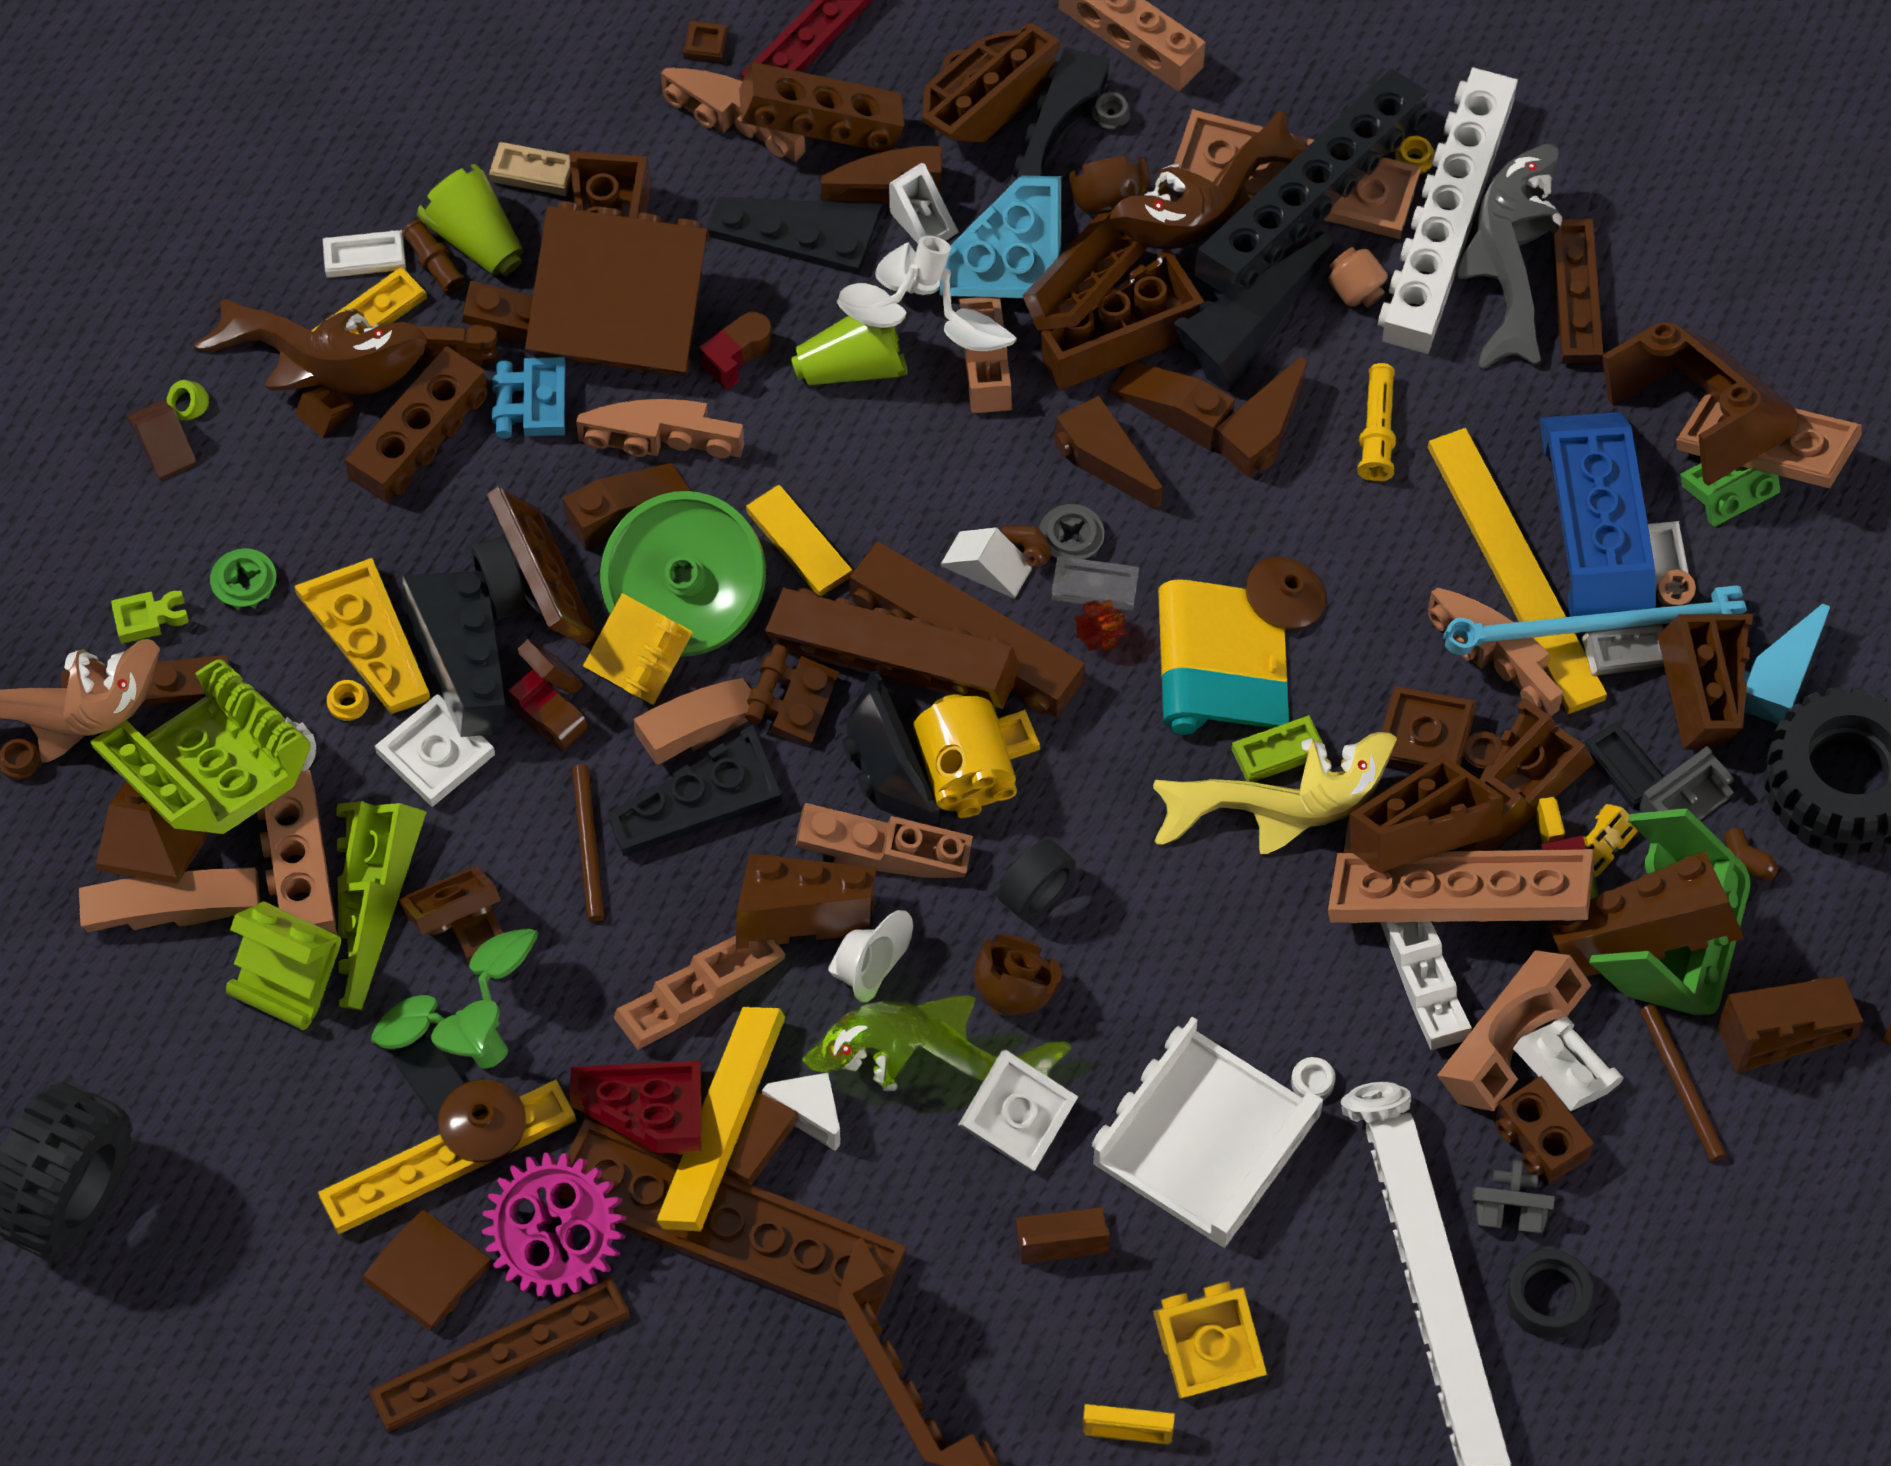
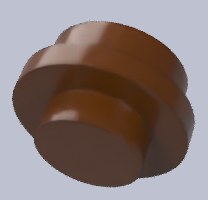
M13 739L8 741L0 750V770L10 779L23 780L35 774L40 766V753L37 747L29 741Z

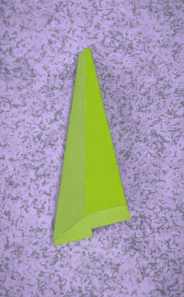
M358 801L337 805V816L346 818V837H341L337 840V851L347 853L343 874L338 877V936L348 939V959L339 961V973L348 974L345 996L339 1000V1007L362 1010L427 813L426 811L402 803L374 806Z

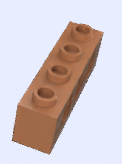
M1059 0V9L1178 92L1204 67L1205 41L1146 0Z
M310 770L301 771L292 789L257 811L258 820H266L268 831L260 833L264 858L271 857L273 864L272 870H266L268 890L270 896L277 895L279 904L277 908L337 935L315 787ZM287 818L298 819L292 825L285 826L280 824ZM291 856H303L299 862H285ZM298 893L310 894L302 901L291 900Z

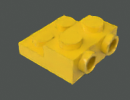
M1229 1281L1204 1288L1205 1297L1189 1301L1187 1293L1171 1296L1161 1300L1163 1308L1153 1311L1164 1354L1168 1355L1179 1398L1267 1375L1244 1288L1231 1289Z

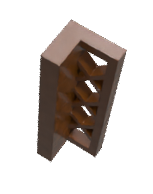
M1110 212L1098 214L1024 293V301L1037 330L1077 326L1148 248L1135 242L1127 235H1122L1121 231L1114 226Z

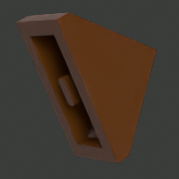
M164 400L126 416L159 480L197 464L175 410Z

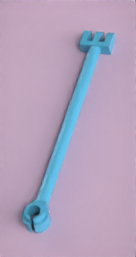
M1740 586L1718 587L1711 594L1713 602L1485 626H1482V623L1475 624L1466 618H1456L1448 625L1443 639H1446L1444 645L1451 653L1465 655L1471 652L1475 646L1482 645L1483 642L1671 623L1678 614H1743L1747 611L1745 601H1732L1743 596ZM1459 636L1463 638L1465 644L1457 642L1453 637Z

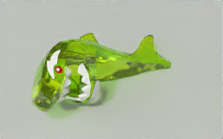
M970 995L949 996L918 1006L905 1002L888 1001L863 1005L844 1015L804 1056L803 1062L808 1068L816 1072L828 1073L840 1069L857 1071L862 1064L860 1059L867 1056L865 1048L878 1049L879 1052L873 1056L874 1061L878 1065L874 1067L875 1075L873 1079L882 1086L883 1091H895L898 1085L894 1078L912 1055L917 1045L958 1070L983 1082L998 1057L977 1048L967 1040L966 1024L976 998ZM1066 1041L1047 1042L1027 1050L1016 1057L1048 1077L1049 1070L1072 1048Z

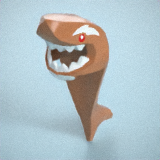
M140 640L125 652L111 655L106 671H104L105 664L98 661L97 656L88 653L84 649L69 653L64 667L70 672L67 688L0 690V720L21 721L29 724L38 737L41 761L50 762L64 755L83 737L114 729L135 714L146 698L160 648L152 640Z

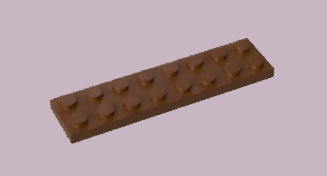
M588 1119L584 1120L568 1152L571 1155V1167L574 1166L579 1158L588 1161L586 1174L594 1168H600L603 1172L598 1183L611 1181L615 1184L607 1196L609 1198H622L623 1202L613 1208L614 1214L626 1216V1220L615 1224V1227L842 1318L844 1316L837 1304L854 1241L863 1237L868 1248L877 1244L892 1273L890 1277L886 1278L889 1288H891L907 1253V1246L754 1185L748 1186L726 1174H723L701 1231L662 1229L657 1218L681 1161V1156L673 1153L657 1154L623 1134ZM567 1184L559 1191L558 1199L561 1205L566 1207L572 1206L576 1193L573 1186ZM888 1292L868 1303L876 1318Z

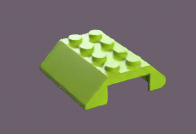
M220 659L209 663L195 673L206 697L145 737L125 720L114 729L105 731L90 741L92 747L176 829L218 834L226 833L292 789L310 751V741L291 723H285V718L280 712L255 691L250 684L242 682L243 678L224 660Z

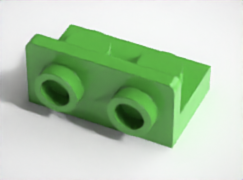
M1701 463L1680 474L1682 487L1705 505L1708 522L1714 527L1780 492L1778 475L1742 466L1710 486L1703 482Z

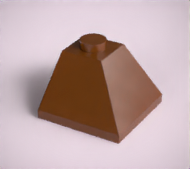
M124 782L109 804L96 861V871L178 884L207 839V832L173 828L129 783Z

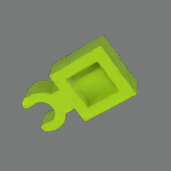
M152 591L111 600L121 644L162 635L159 624L167 623L171 626H182L189 622L186 610L171 611L172 607L185 604L182 591H171L165 594L159 601H154Z

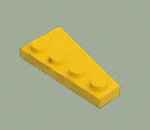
M372 558L294 586L296 595L391 715L431 700L428 688Z

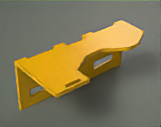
M1605 804L1599 811V815L1595 817L1598 819L1595 828L1585 837L1588 847L1594 846V866L1602 857L1605 860L1594 871L1595 877L1599 876L1614 859L1613 849L1616 847L1623 849L1638 832L1628 822L1630 815L1623 807ZM1620 814L1621 818L1611 828L1609 824ZM1631 826L1633 829L1622 839L1621 835ZM1604 830L1607 834L1598 842L1596 838Z

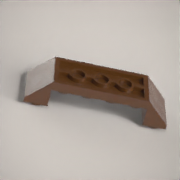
M863 1237L854 1241L837 1304L927 1466H1000L987 1440L978 1444L974 1435L971 1434L947 1447L934 1420L930 1419L924 1423L919 1413L924 1411L926 1407L911 1379L904 1383L900 1380L898 1373L902 1372L904 1368L889 1340L880 1344L876 1337L883 1330L868 1304L890 1291L886 1278L890 1277L892 1273L877 1244L868 1248Z

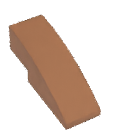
M1000 297L960 299V309L966 308L980 312L1004 328ZM1007 347L991 351H973L964 348L971 413L1012 410Z
M740 678L707 686L679 696L634 718L635 735L657 766L690 747L694 752L748 721L745 716L749 708L747 699L751 689L745 680Z

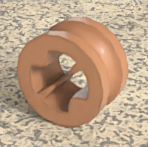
M1670 570L1658 582L1656 598L1663 607L1688 605L1695 595V582L1691 575L1683 570ZM1672 581L1680 582L1679 588L1685 587L1686 591L1682 592L1679 599L1671 598L1672 592L1666 593L1665 589L1669 588Z

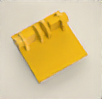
M622 593L583 667L622 687L634 696L640 697L654 705L690 640L693 631Z

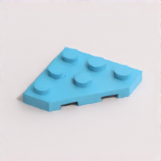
M1020 176L950 245L951 250L945 268L951 271L949 279L951 296L1023 298L1024 293L1061 255V177ZM940 280V296H943L942 281Z

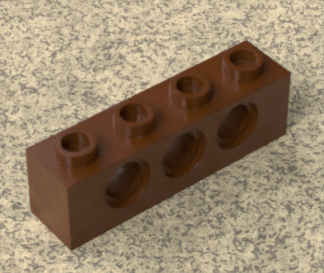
M751 62L739 89L741 123L881 152L894 149L904 128L902 95L899 92Z
M446 346L347 456L345 464L348 478L385 503H388L395 494H403L409 487L414 472L421 465L427 466L434 459L437 453V446L445 437L451 438L458 432L462 425L463 417L471 408H479L485 401L488 393L485 370ZM443 397H452L451 399H449V400H447V401H440V400H439V399H441V398H443ZM419 425L427 426L423 429H413L414 427ZM396 453L402 454L401 456L396 457V458H389V457H388V456H390V455H392V454H396Z

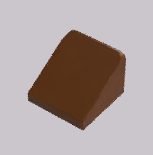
M321 386L302 394L295 415L324 438L351 415L358 406L343 393Z

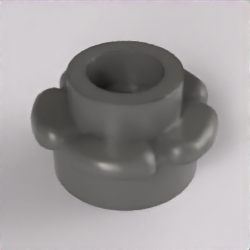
M1114 92L1105 93L1097 99L1096 106L1092 108V118L1094 121L1099 122L1102 128L1114 130L1117 126H1124L1129 121V105L1122 95ZM1113 111L1115 114L1109 115L1108 112Z

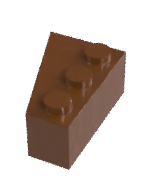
M1678 614L1657 636L1683 750H1702L1706 746L1709 749H1722L1743 728L1747 682L1744 681L1745 663L1749 660L1750 648L1747 647L1748 629L1752 626L1753 614Z
M1441 755L1350 813V852L1378 872H1383L1502 834L1503 796L1446 756Z
M749 853L736 912V949L749 948V942L775 939V943L778 945L789 943V937L815 934L816 940L846 937L853 930L870 929L875 905L876 868Z
M1844 976L1834 978L1821 977L1809 982L1729 994L1717 1030L1735 1072L1738 1074L1857 1038L1863 1019Z

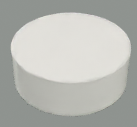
M1309 1057L1301 1060L1294 1067L1291 1085L1294 1092L1303 1098L1309 1090L1324 1100L1334 1089L1335 1072L1327 1061L1317 1057Z

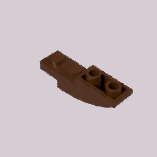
M470 281L461 323L491 326V328H495V331L500 332L498 340L526 344L533 295Z

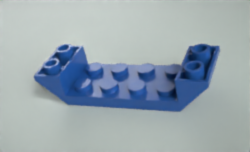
M1621 412L1540 418L1539 424L1544 456L1551 457L1571 581L1567 598L1570 617L1656 608L1655 564L1631 425ZM1586 632L1575 633V635H1585Z

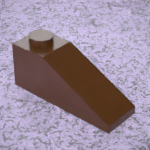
M1302 356L1215 428L1214 448L1248 478L1258 469L1262 472L1267 470L1277 459L1278 449L1305 381L1307 360Z
M1134 361L1129 363L1109 389V392L1209 451L1214 447L1215 428L1234 413L1235 399L1202 379Z
M1099 395L1057 416L1054 441L1059 452L1064 457L1070 455L1077 467L1153 509L1161 506L1162 485Z
M672 463L597 479L563 497L565 520L585 551L608 540L620 521L643 502L662 494L691 490Z

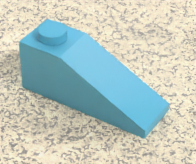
M1821 604L1756 658L1751 672L1745 670L1744 681L1747 682L1744 712L1776 724L1784 720L1786 712L1795 703L1823 630L1830 606Z

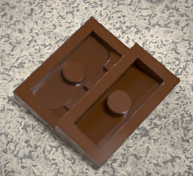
M756 1092L725 1173L751 1186L799 1121L798 1111Z
M422 1210L381 1252L363 1275L362 1281L431 1331L459 1304L461 1294L488 1270L491 1259L426 1211Z

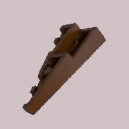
M1524 698L1517 707L1519 714L1511 730H1505L1501 737L1502 747L1495 758L1494 764H1487L1479 779L1503 796L1502 834L1446 852L1494 851L1536 815L1539 799L1555 798L1595 763L1585 744L1558 727L1550 715Z

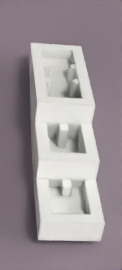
M1380 922L1409 1001L1430 1049L1434 1050L1463 1042L1472 1031V1027L1457 998V985L1442 956V943L1432 922Z

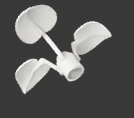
M935 236L920 238L916 252L907 242L889 253L878 264L875 273L877 280L885 287L897 291L896 294L889 296L886 291L877 286L857 283L845 287L840 292L837 300L839 307L856 321L873 327H892L905 319L906 311L897 303L901 301L906 291L921 295L933 294L940 289L941 280L944 314L949 320L945 323L944 332L953 342L973 351H991L1010 346L1017 340L1008 330L980 312L966 308L959 309L956 313L952 310L949 283L951 271L945 268L951 247L948 242Z

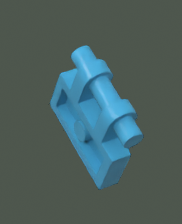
M565 357L524 358V372H513V364L511 362L501 361L497 363V374L492 379V390L496 393V406L492 409V422L496 425V436L498 438H510L512 436V425L516 422H523L525 436L565 435ZM516 391H524V403L512 404L513 394Z

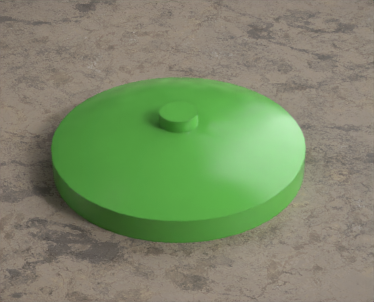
M678 491L666 493L638 505L614 529L602 557L600 569L601 590L610 615L621 594L624 593L693 631L680 657L701 655L730 642L753 618L765 589V557L753 528L728 503L699 492Z

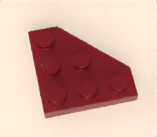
M701 1061L570 1067L571 1107L657 1154H685L702 1151Z

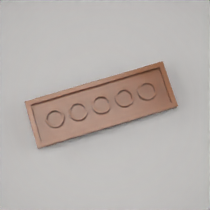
M1192 109L1174 164H1179L1180 169L1196 173L1213 182L1239 149L1264 127ZM1290 134L1294 140L1306 146H1309L1314 141L1313 139ZM1383 157L1377 169L1371 175L1365 174L1357 182L1355 189L1348 197H1341L1333 205L1332 210L1324 220L1400 239L1418 184L1421 167ZM1270 162L1258 166L1245 184L1248 194L1255 196L1289 163Z
M1593 849L1451 851L1436 854L1383 872H1378L1353 853H1337L1328 907L1330 923L1588 920L1594 870Z

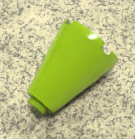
M471 164L472 172L466 173L461 168L432 189L427 195L431 203L426 210L420 204L417 209V217L422 223L490 274L498 275L502 273L503 276H507L522 263L520 256L523 253V248L485 173L478 165Z
M850 316L845 317L797 346V355L791 357L798 380L805 378L808 385L895 378L907 375L904 354H898L900 351L899 338L895 326L886 328L873 327L856 321Z

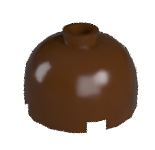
M1118 156L1083 165L1084 173L1079 176L1073 170L1070 173L1069 179L1076 204L1085 214L1095 218L1100 213L1111 212L1116 204L1130 196L1145 195L1150 190V174L1147 160L1137 156L1138 164H1128L1127 156Z
M1000 934L997 935L994 942H990L989 938L984 941L978 953L973 972L974 984L981 998L996 1014L1002 1016L1032 1015L1047 1005L1054 996L1063 974L1059 963L1053 957L1050 963H1048L1046 959L1040 956L1043 948L1031 941L1017 936Z

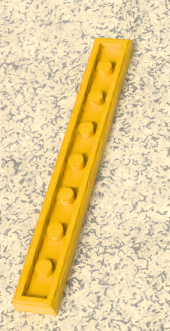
M1463 428L1430 440L1428 442V449L1518 621L1566 617L1467 429ZM1575 633L1533 637L1549 653L1546 674L1563 691L1561 703L1567 714L1606 700L1607 693L1598 676H1592L1587 655Z

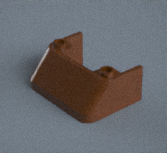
M1668 322L1655 324L1602 355L1607 398L1612 406L1676 368L1720 403V410L1727 418L1698 435L1703 482L1707 486H1710L1788 439L1797 430V412L1792 404L1715 342L1676 324Z

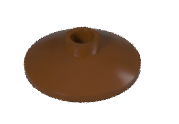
M1288 557L1264 559L1252 568L1246 580L1245 590L1250 606L1261 619L1275 627L1286 630L1306 628L1316 622L1324 610L1326 594L1321 580L1312 569L1295 559Z
M476 1080L459 1086L449 1094L441 1106L438 1127L444 1144L453 1154L470 1162H490L509 1154L518 1145L525 1131L526 1114L522 1101L508 1086L492 1080ZM479 1110H486L489 1113L483 1120L475 1119L473 1114Z

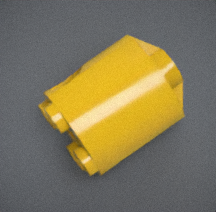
M945 696L922 712L914 721L913 732L931 792L940 809L956 811L959 818H967L981 813V806L1007 800L1017 794L1014 770L994 705L989 699L979 696Z

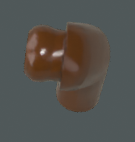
M1009 524L1002 527L1001 532L1014 545L1024 547L1023 555L1029 557L1025 560L1027 565L1036 568L1048 563L1051 557V547L1038 527Z
M1732 828L1724 834L1727 848L1745 864L1750 877L1769 881L1777 875L1778 865L1774 858L1764 851L1749 846L1743 829Z

